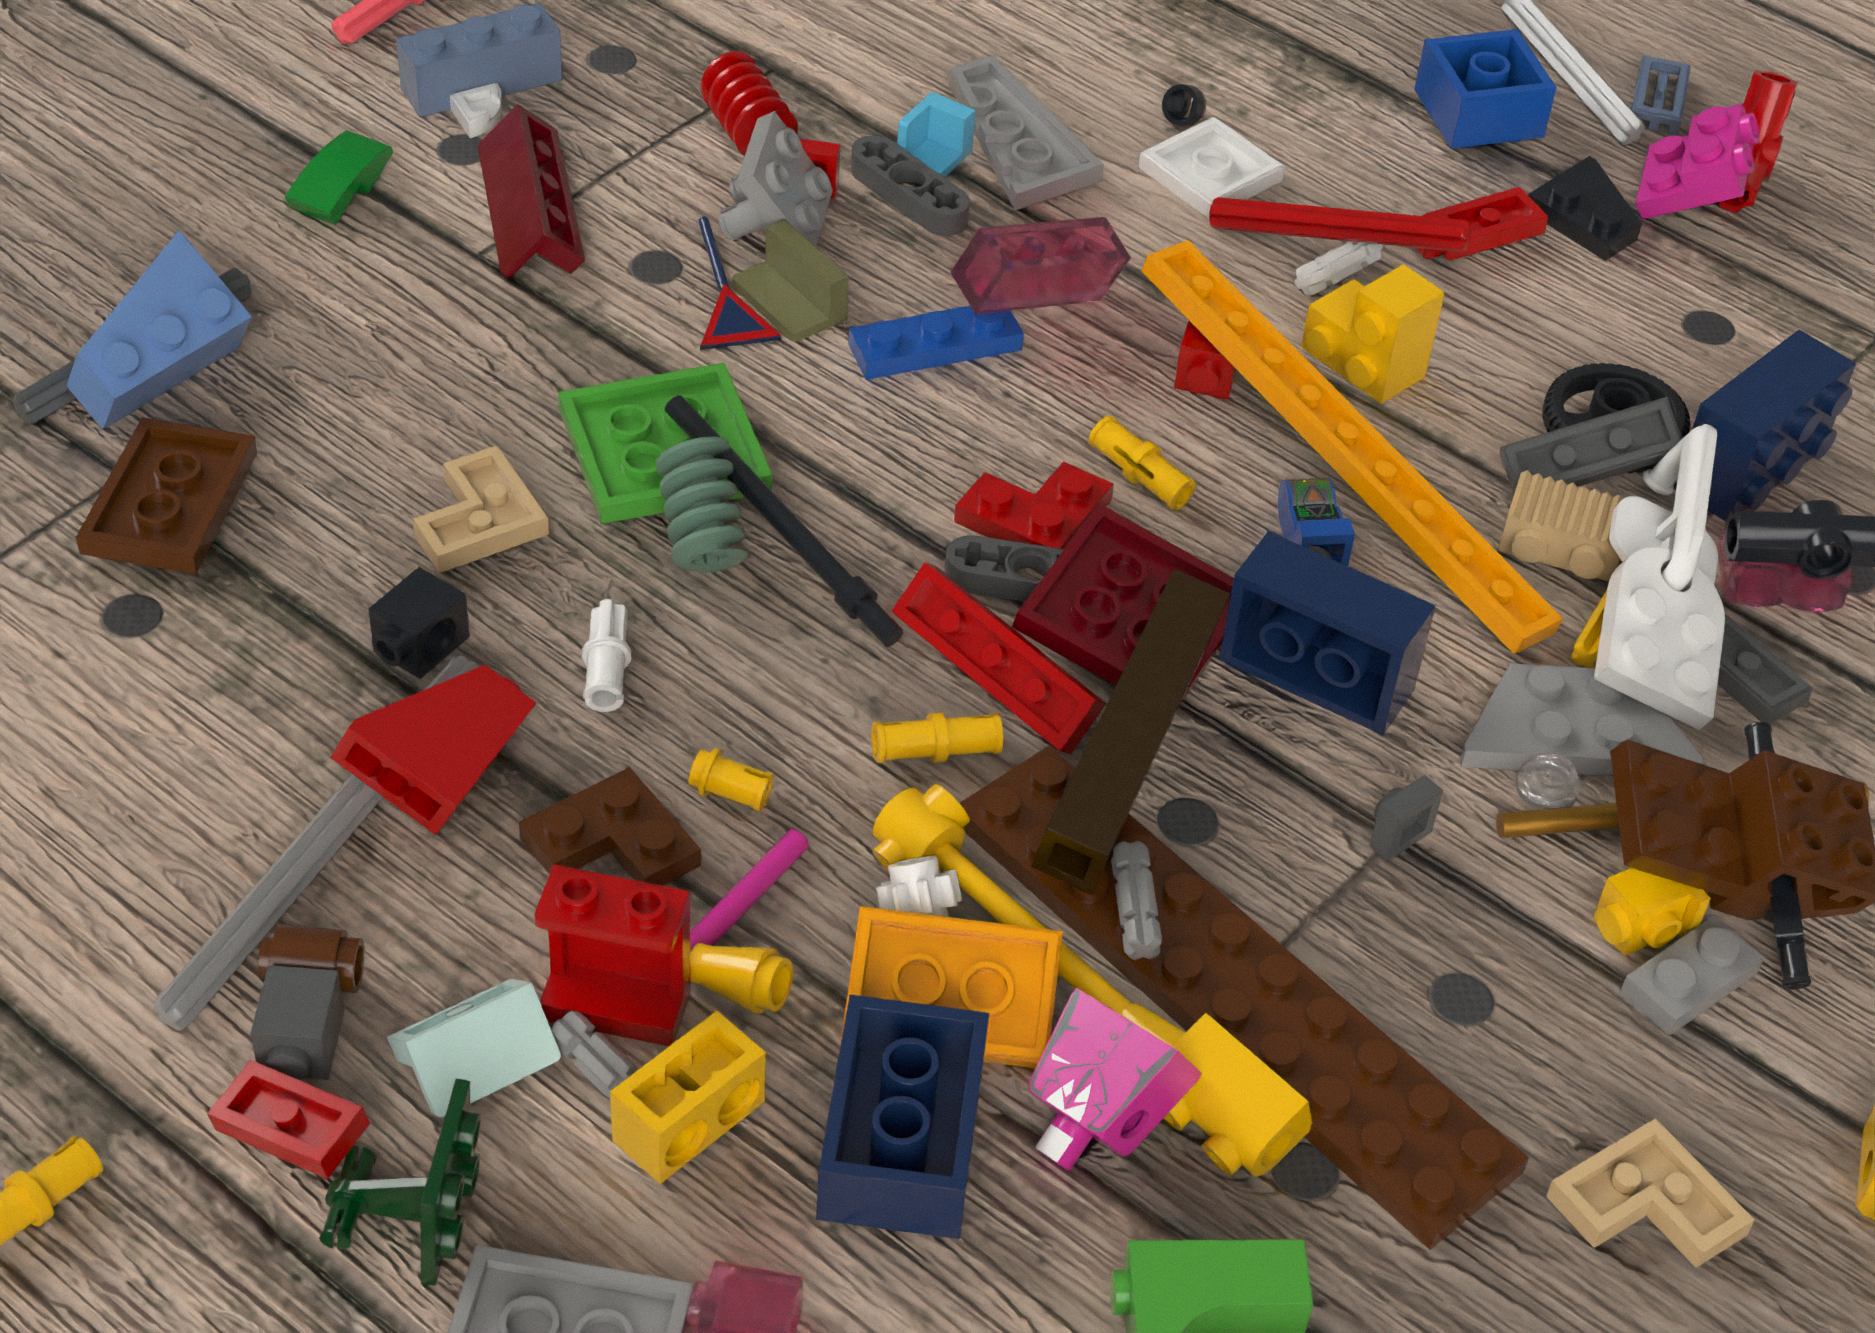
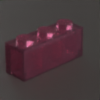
M1106 217L983 227L978 229L950 273L974 313L985 314L1101 301L1127 265L1131 256Z

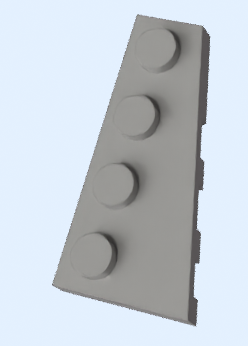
M994 55L950 68L949 85L958 103L975 109L974 133L1015 211L1102 181L1104 164Z

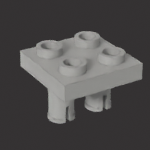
M773 111L758 118L739 175L732 177V182L729 186L730 193L736 204L720 211L719 225L724 235L729 240L734 241L784 219L816 247L833 189L827 174L821 168L816 167L803 150L800 139L795 131L787 128L777 113Z

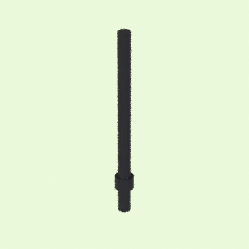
M682 395L673 397L666 404L665 412L690 439L713 436L721 437ZM729 447V451L726 454L718 457V459L729 460L733 463V473L727 478L737 486V489L835 592L834 601L851 619L859 618L885 647L894 645L902 637L903 629L876 602L877 593L861 576L853 577L738 454Z

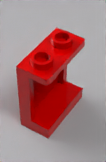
M553 864L534 913L535 925L538 928L548 930L551 972L540 999V1004L547 1021L555 1023L556 1020L562 1019L568 1012L578 1011L595 1026L593 1030L595 1032L664 1046L672 1045L676 1040L691 994L690 891Z

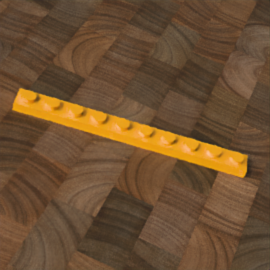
M1189 240L1147 255L1142 268L1144 275L1514 655L1556 633L1563 618Z

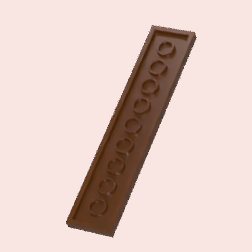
M1050 745L960 802V805L964 808L970 819V822L963 828L965 833L1186 1032L1207 1013L1309 1102L1312 1119L1310 1131L1304 1138L1429 1250L1524 1173L1529 1159L1525 1153L1129 814L1115 845L1122 841L1127 843L1140 841L1148 848L1151 864L1148 869L1152 873L1158 916L1155 919L1160 923L1162 935L1158 956L1153 959L1144 957L1136 960L1131 959L1124 952L1122 934L1125 933V930L1120 925L1115 884L1118 881L1113 876L1111 862L1114 855L1113 850L1092 894L1031 867L1050 819L1076 769Z

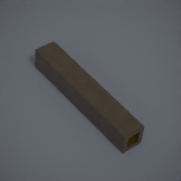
M1173 569L1050 819L1031 865L1032 868L1092 894L1214 634L1230 593Z

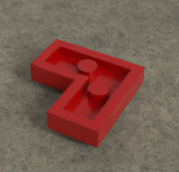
M1063 461L1037 493L1033 494L984 472L955 505L954 522L988 538L1064 549L1096 505L1099 503L1107 507L1112 501L1114 483Z

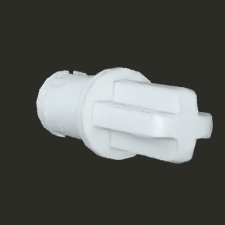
M612 599L601 600L600 606L593 608L591 611L589 641L582 648V660L587 666L583 699H585L587 707L598 712L614 711L623 704L624 669L631 662V649L626 643L628 611L624 605L614 604Z

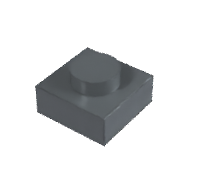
M1426 775L1404 789L1397 787L1390 790L1383 796L1375 808L1374 816L1376 821L1369 846L1388 862L1430 834L1433 830L1443 790Z

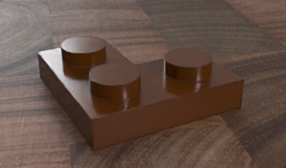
M630 767L519 822L521 841L548 874H550L553 864L579 869L610 852L633 880L662 886L701 866L700 847Z

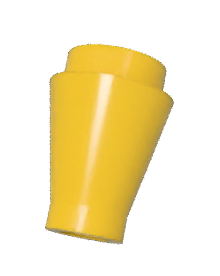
M698 943L690 953L691 983L704 986L757 1015L762 1014L765 1010L779 1011L788 998L793 980V965L790 959L780 957L776 948L711 946Z

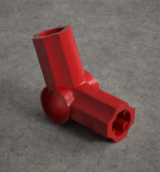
M1755 70L1743 106L1746 114L1753 113L1759 127L1760 140L1759 143L1754 144L1752 151L1754 170L1753 173L1747 176L1744 195L1720 201V208L1737 213L1744 207L1754 205L1763 180H1769L1784 137L1780 134L1796 93L1797 81L1770 71Z

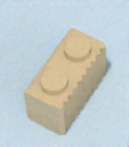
M1528 470L1521 472L1498 551L1513 555L1523 562H1539L1572 571L1581 578H1597L1609 582L1612 573L1618 567L1620 561L1609 540L1613 510L1623 498L1620 495L1612 497L1609 492L1600 494L1597 488L1589 491L1585 485L1578 488L1574 482L1566 485L1562 479L1555 482L1551 476L1543 478L1540 473L1532 476Z

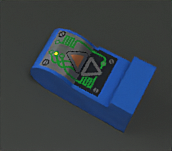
M1330 478L1282 480L1278 491V516L1283 537L1310 549V546L1321 547L1329 552L1331 555L1330 559L1348 566L1355 533L1350 518L1343 519L1340 507L1336 505L1335 489Z

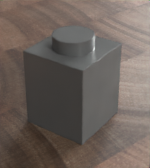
M268 965L250 1033L257 1063L298 1080L304 1078L329 1080L344 1016L338 970Z

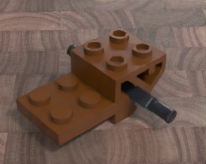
M1753 722L1744 728L1749 760L1730 773L1628 739L1612 749L1610 755L1624 866L1697 889H1703L1708 892L1711 898V909L1745 920L1765 918L1764 910H1771L1772 908L1783 987L1791 990L1808 987L1811 984V977L1808 971L1801 919L1855 914L1875 903V843L1864 783L1775 754L1771 735L1772 728L1767 722Z

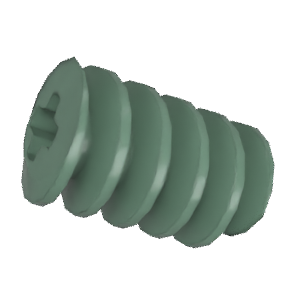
M713 436L686 440L670 447L656 460L657 473L663 478L660 482L661 496L666 500L664 516L670 522L667 527L668 539L674 544L671 549L672 562L677 567L688 571H721L741 563L748 555V551L730 548L731 545L737 544L744 539L745 532L739 526L726 525L741 516V509L736 504L722 503L737 495V486L734 483L718 481L733 473L732 462L718 459V457L723 456L729 451V441L725 438Z

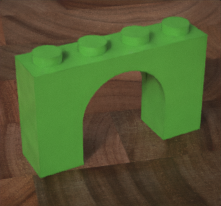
M1304 1239L1128 1240L1123 1270L1111 1271L1110 1303L1112 1314L1124 1315L1126 1333H1305L1313 1308V1297Z

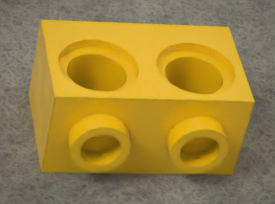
M716 1010L610 1091L612 1141L659 1184H662L765 1102L766 1052Z

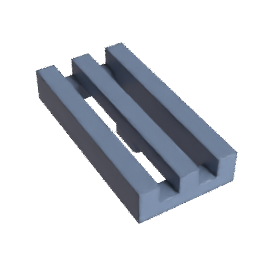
M1642 56L1631 109L1640 119L1649 121L1648 130L1658 131L1659 124L1661 123L1669 125L1668 134L1678 135L1691 65ZM1650 69L1659 71L1652 107L1643 105ZM1669 73L1678 75L1671 111L1662 109Z

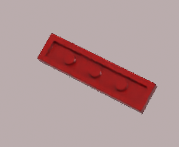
M924 562L891 610L894 615L1061 752L1072 754L1106 706L1104 701L934 565Z

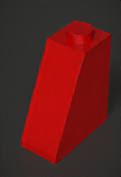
M482 665L355 719L330 758L426 829L437 835L536 705V702L524 694L515 682L498 675L488 666Z

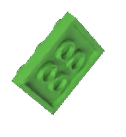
M725 363L558 392L559 411L601 524L664 513L666 500L661 496L660 482L663 478L657 473L656 460L670 447L686 440H691L665 412L666 404L677 395H682L721 438L729 441V446L772 491V472ZM727 477L724 478V479L718 480V481H728V482H731ZM737 489V495L730 500L745 496Z

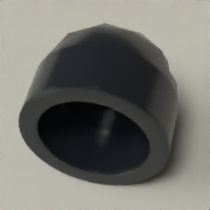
M1177 84L1166 91L1162 100V111L1165 118L1174 125H1192L1203 117L1206 111L1207 100L1203 92L1197 87ZM1191 106L1189 117H1184L1188 113L1189 108Z

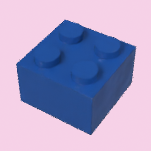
M1518 29L1425 39L1414 90L1449 147L1453 149L1543 138L1557 87Z

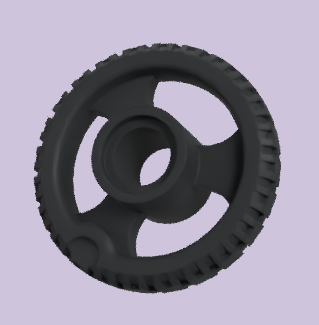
M1613 363L1585 364L1582 367L1577 366L1562 373L1549 387L1542 410L1546 431L1551 432L1667 397L1682 439L1689 433L1691 425L1689 411L1685 402L1682 401L1680 395L1670 385L1646 371ZM1594 390L1588 412L1575 414L1565 411L1564 403L1569 398L1584 391ZM1657 463L1627 473H1642L1648 469H1653Z

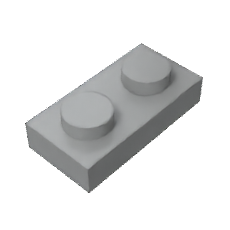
M1714 915L1625 977L1620 993L1670 1036L1759 972L1764 956Z

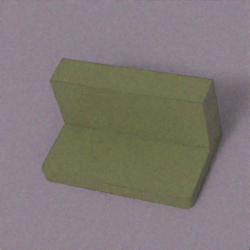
M784 219L767 226L766 261L733 275L732 287L792 342H799L847 320L849 277Z

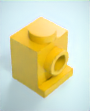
M1630 868L1606 879L1593 919L1605 940L1615 945L1623 956H1626L1647 946L1659 948L1670 942L1677 935L1679 938H1682L1701 925L1711 898L1703 889H1697Z

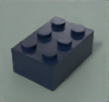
M1799 329L1700 403L1692 429L1708 424L1717 430L1708 502L1709 512L1727 522L1730 511H1746L1748 508L1752 511L1758 509L1773 488L1780 483L1784 485L1789 484L1798 475L1802 466L1812 457L1818 460L1828 452L1837 436V431L1833 429L1836 417L1846 407L1852 396L1853 389L1848 384L1856 366L1855 362ZM1677 481L1674 483L1675 490L1677 487Z
M1268 531L1234 575L1219 660L1384 735L1415 689L1436 605Z
M849 995L818 1171L816 1220L960 1239L984 1065L989 1013Z

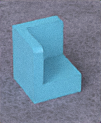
M931 92L900 120L897 144L945 178L972 152L975 109Z

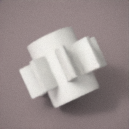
M937 856L913 858L893 863L888 866L891 881L882 882L881 886L875 887L880 909L949 917L947 907L957 906V902L962 901L956 870L940 873Z

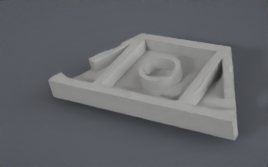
M1519 663L1509 664L1467 738L1460 758L1461 767L1613 776L1610 751L1628 739L1705 765L1702 755L1668 715L1595 680V668Z

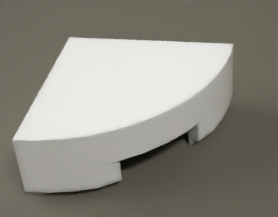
M498 83L450 95L451 111L469 138L487 132L499 121L502 114V96Z

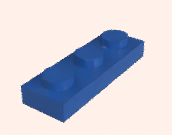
M1005 299L852 327L849 328L848 345L865 379L869 380L1022 350L1024 333Z

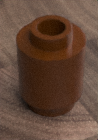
M279 924L275 929L273 938L264 937L261 941L258 954L259 978L265 979L268 965L338 970L341 994L342 992L357 993L360 988L364 968V941L362 938L348 937L346 930Z

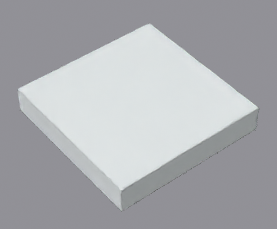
M1216 117L1199 123L1141 152L1138 168L1208 219L1210 217V206L1215 198L1247 200L1282 182L1285 166Z

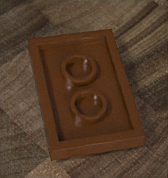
M142 417L76 535L79 554L197 574L257 455L255 436Z

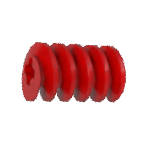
M744 51L724 53L713 60L704 71L700 83L701 95L742 155L745 156L757 119L773 111L777 113L787 128H791L798 134V122L794 114L790 112L787 104L781 100L779 93L773 89L770 81L764 76L761 68L756 65L753 57Z

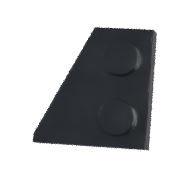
M1588 156L1528 194L1549 217L1548 226L1604 261H1607L1638 240L1642 223L1597 160L1591 156Z

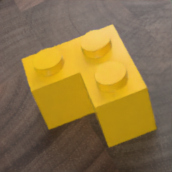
M1405 264L1400 265L1366 286L1353 279L1309 304L1301 347L1382 404L1425 378L1445 292Z

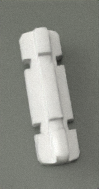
M1347 241L1317 257L1315 260H1311L1297 268V278L1294 280V284L1297 289H1302L1306 296H1314L1325 290L1327 286H1332L1363 269L1362 267H1367L1380 260L1382 257L1381 249L1384 246L1382 244Z

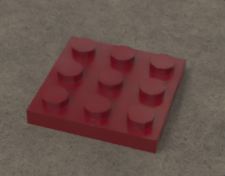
M1098 503L1018 610L1012 628L1116 686L1173 569L1230 593L1229 599L1185 693L1182 704L1222 644L1234 578Z

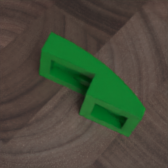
M346 130L336 136L315 155L284 197L291 209L336 225L357 190L369 194L394 152L391 146Z

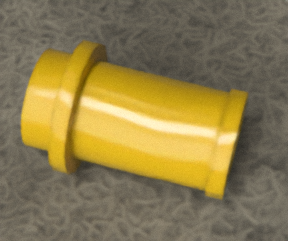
M716 747L711 752L703 749L698 752L690 770L688 785L698 788V796L705 798L709 793L751 807L757 812H762L770 796L775 774L723 757V750Z

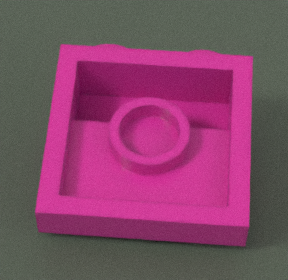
M1743 104L1726 108L1721 106L1712 107L1698 115L1692 116L1688 135L1682 137L1672 135L1659 140L1657 143L1650 144L1636 199V205L1642 219L1742 197L1747 176L1753 173L1754 170L1753 146L1759 143L1760 140L1759 127L1753 113L1746 114Z

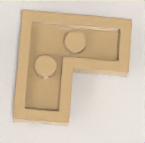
M497 445L443 463L444 480L459 503L412 519L414 536L438 573L549 535L547 515Z
M1656 1118L1552 1180L1546 1195L1593 1248L1647 1216L1695 1268L1746 1237L1754 1222V1218Z

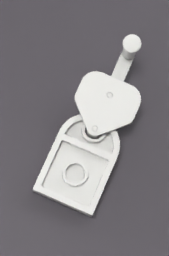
M1708 424L1692 429L1653 469H1648L1643 473V480L1647 486L1661 495H1670L1674 489L1673 484L1677 481L1673 513L1638 496H1629L1622 499L1613 510L1609 540L1622 563L1614 570L1609 579L1594 673L1595 680L1697 730L1704 727L1714 717L1725 626L1724 607L1719 593L1714 586L1718 551L1713 539L1705 531L1717 441V430Z

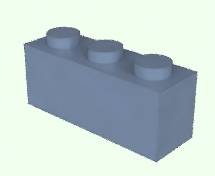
M541 3L519 5L512 10L484 17H471L464 22L436 29H423L416 34L396 38L401 91L419 117L451 110L450 95L473 88L498 83L501 89V96L562 81L560 29Z

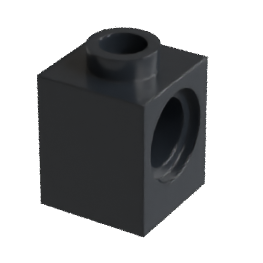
M421 567L414 570L368 608L373 651L386 664L394 667L399 666L419 679L424 677L470 637L466 593Z

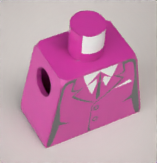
M1076 988L1071 994L1029 1081L1028 1092L1056 1113V1116L1034 1148L1068 1172H1070L1092 1138L1121 1157H1125L1135 1150L1193 1087L1202 1073L1177 1049Z

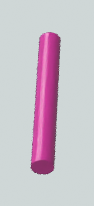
M794 829L789 830L690 931V953L698 943L714 946L808 849L809 843L802 833Z

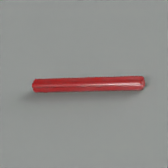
M1221 197L1213 200L1209 211L1210 226L1215 229L1444 251H1466L1471 235L1470 223L1466 220Z

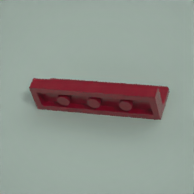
M517 104L478 144L500 272L505 277L510 278L535 253H538L572 274L585 261L558 131Z

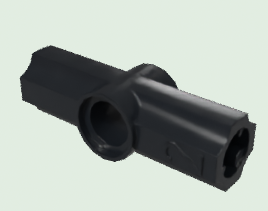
M1823 499L1812 500L1801 504L1792 513L1730 511L1725 524L1724 548L1727 561L1798 564L1802 574L1818 580L1839 576L1847 571L1850 566L1875 567V516L1843 515L1840 506L1833 501Z

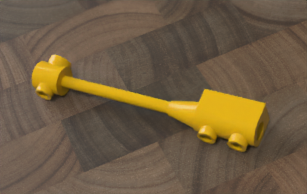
M934 784L924 794L916 788L903 790L894 796L880 811L873 826V836L880 843L872 852L888 872V866L893 863L913 858L937 856L940 873L956 870L959 887L1001 924L1047 929L960 853L965 840L963 828L970 822V819L960 803L942 786ZM1063 942L1061 943L1059 976L1074 989H1080L1177 1049L1202 1073L1198 1081L1170 1110L1164 1119L1179 1131L1190 1121H1193L1203 1130L1209 1138L1201 1145L1202 1150L1222 1172L1232 1176L1243 1166L1253 1176H1261L1277 1165L1310 1131L1312 1119L1309 1102L1207 1013L1187 1032H1184L1138 1003L1132 1004Z

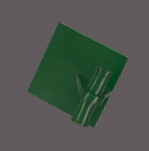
M455 1080L428 1177L369 1180L373 1164H375L377 1158L376 1154L372 1150L363 1147L359 1160V1146H353L345 1156L339 1179L330 1183L325 1197V1202L330 1209L323 1231L319 1237L322 1244L333 1249L337 1236L338 1250L349 1248L357 1217L364 1213L420 1222L421 1284L436 1286L443 1258L455 1260L464 1224V1215L458 1214L462 1196H473L480 1167V1154L474 1152L480 1132L481 1113L470 1111V1081Z

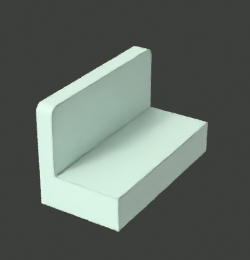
M516 979L504 981L387 1037L396 1061L413 1067L430 1111L437 1117H444L446 1115L456 1079L470 1081L471 1104L557 1062L561 1057L532 982Z

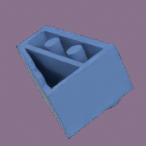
M179 230L78 352L66 386L102 430L238 349L252 316Z

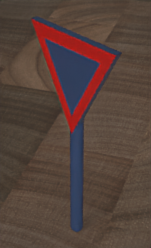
M705 216L700 217L698 221L720 293L700 345V350L781 340L782 335L730 290L709 219Z

